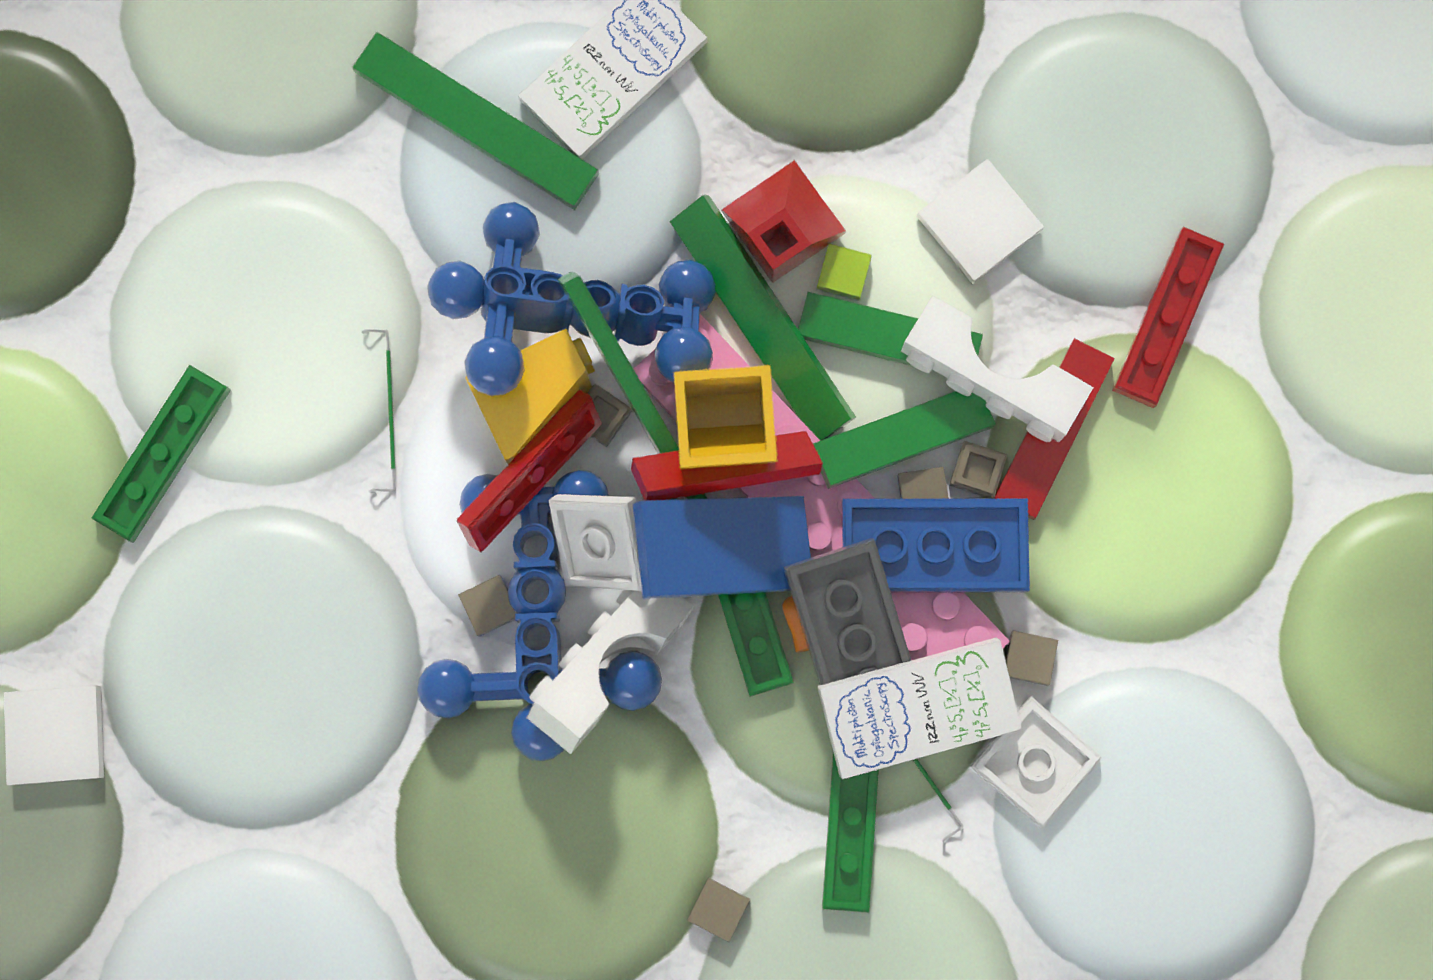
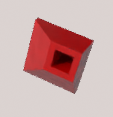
M795 160L721 209L725 218L772 283L846 233L844 227Z

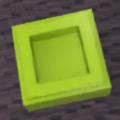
M828 244L817 290L860 301L872 255Z

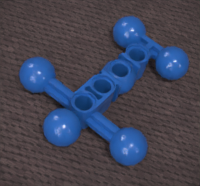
M516 202L504 203L491 209L484 221L482 228L486 246L494 252L493 268L486 273L484 279L483 275L474 266L463 261L447 262L436 268L427 285L430 303L441 315L454 320L467 318L478 312L479 309L481 310V316L486 321L484 338L472 345L464 364L468 382L477 391L489 396L504 395L515 389L524 374L525 367L521 350L512 342L513 329L538 333H555L567 329L569 333L571 325L581 335L591 338L557 280L563 275L555 272L521 268L522 256L533 250L540 232L536 216L527 207ZM693 260L677 261L670 265L661 276L659 291L647 285L627 287V284H621L620 293H618L611 285L601 280L584 282L611 331H614V336L618 342L622 339L631 345L645 346L655 340L658 331L667 332L663 334L655 349V361L658 371L667 380L675 383L674 372L709 370L711 368L713 351L710 341L699 332V314L707 310L712 303L716 290L713 275L704 265Z
M576 470L568 472L558 479L555 486L543 487L517 514L521 515V528L514 535L513 549L519 561L514 562L516 572L509 582L507 593L510 605L516 612L515 621L520 623L515 635L516 672L472 673L466 665L458 660L443 659L435 661L426 667L418 682L417 692L419 701L426 711L436 717L451 718L459 716L470 707L473 701L524 699L530 704L521 709L513 720L511 734L513 743L518 751L530 760H550L564 750L563 747L527 719L534 704L529 698L531 695L528 690L530 677L538 672H546L554 680L562 672V668L559 666L562 660L561 637L554 622H560L558 612L565 602L566 587L564 579L558 572V563L555 561L558 552L557 542L549 531L548 514H551L549 499L557 494L609 496L605 483L591 471ZM484 474L476 476L466 484L460 496L459 506L461 514L498 475ZM534 535H542L547 538L548 542L545 553L536 558L526 556L524 544L527 539ZM537 580L546 582L549 587V594L546 600L539 604L527 602L525 597L527 586ZM544 626L550 631L549 644L542 650H531L527 645V634L534 627ZM635 651L621 653L612 659L606 668H599V682L604 696H608L613 704L622 709L634 711L645 708L655 701L661 690L662 676L660 668L651 657L644 653Z

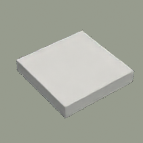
M988 159L917 213V218L972 284L990 272L1044 228Z
M557 494L549 499L565 586L642 591L633 504L636 503V497Z
M89 685L4 692L7 785L104 778L101 686Z
M1029 697L1017 711L1022 729L996 736L970 768L1040 829H1043L1100 762L1102 757L1034 698Z

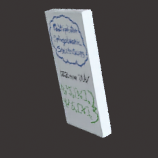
M620 0L527 86L518 97L574 155L583 159L707 43V36L670 0Z
M998 638L988 639L817 686L839 776L842 779L1022 729L1001 640Z

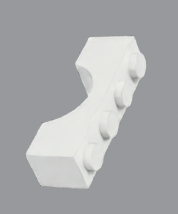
M932 295L903 345L901 352L908 355L906 360L923 372L930 373L931 370H934L948 378L946 384L955 391L966 396H970L973 392L988 401L986 407L993 413L1006 419L1014 416L1028 424L1026 430L1038 439L1045 442H1050L1051 439L1060 442L1069 431L1093 387L1054 364L1035 376L1021 379L1008 378L993 372L983 364L974 350L971 339L972 317Z
M623 590L616 600L621 606L612 616L606 611L603 612L589 629L588 634L592 638L582 648L576 643L560 661L559 666L563 668L562 672L554 680L546 676L534 689L529 697L534 704L527 719L571 754L597 725L609 705L599 682L600 663L607 657L622 651H642L656 656L681 628L693 609V606L684 598L643 599L642 591Z

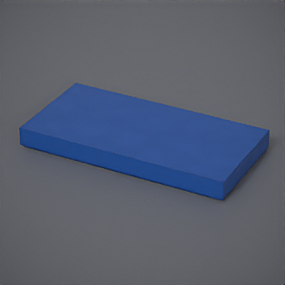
M804 496L639 501L633 504L643 599L790 591L783 567L811 558Z
M842 499V547L870 538L874 539L890 592L1030 591L1028 499Z

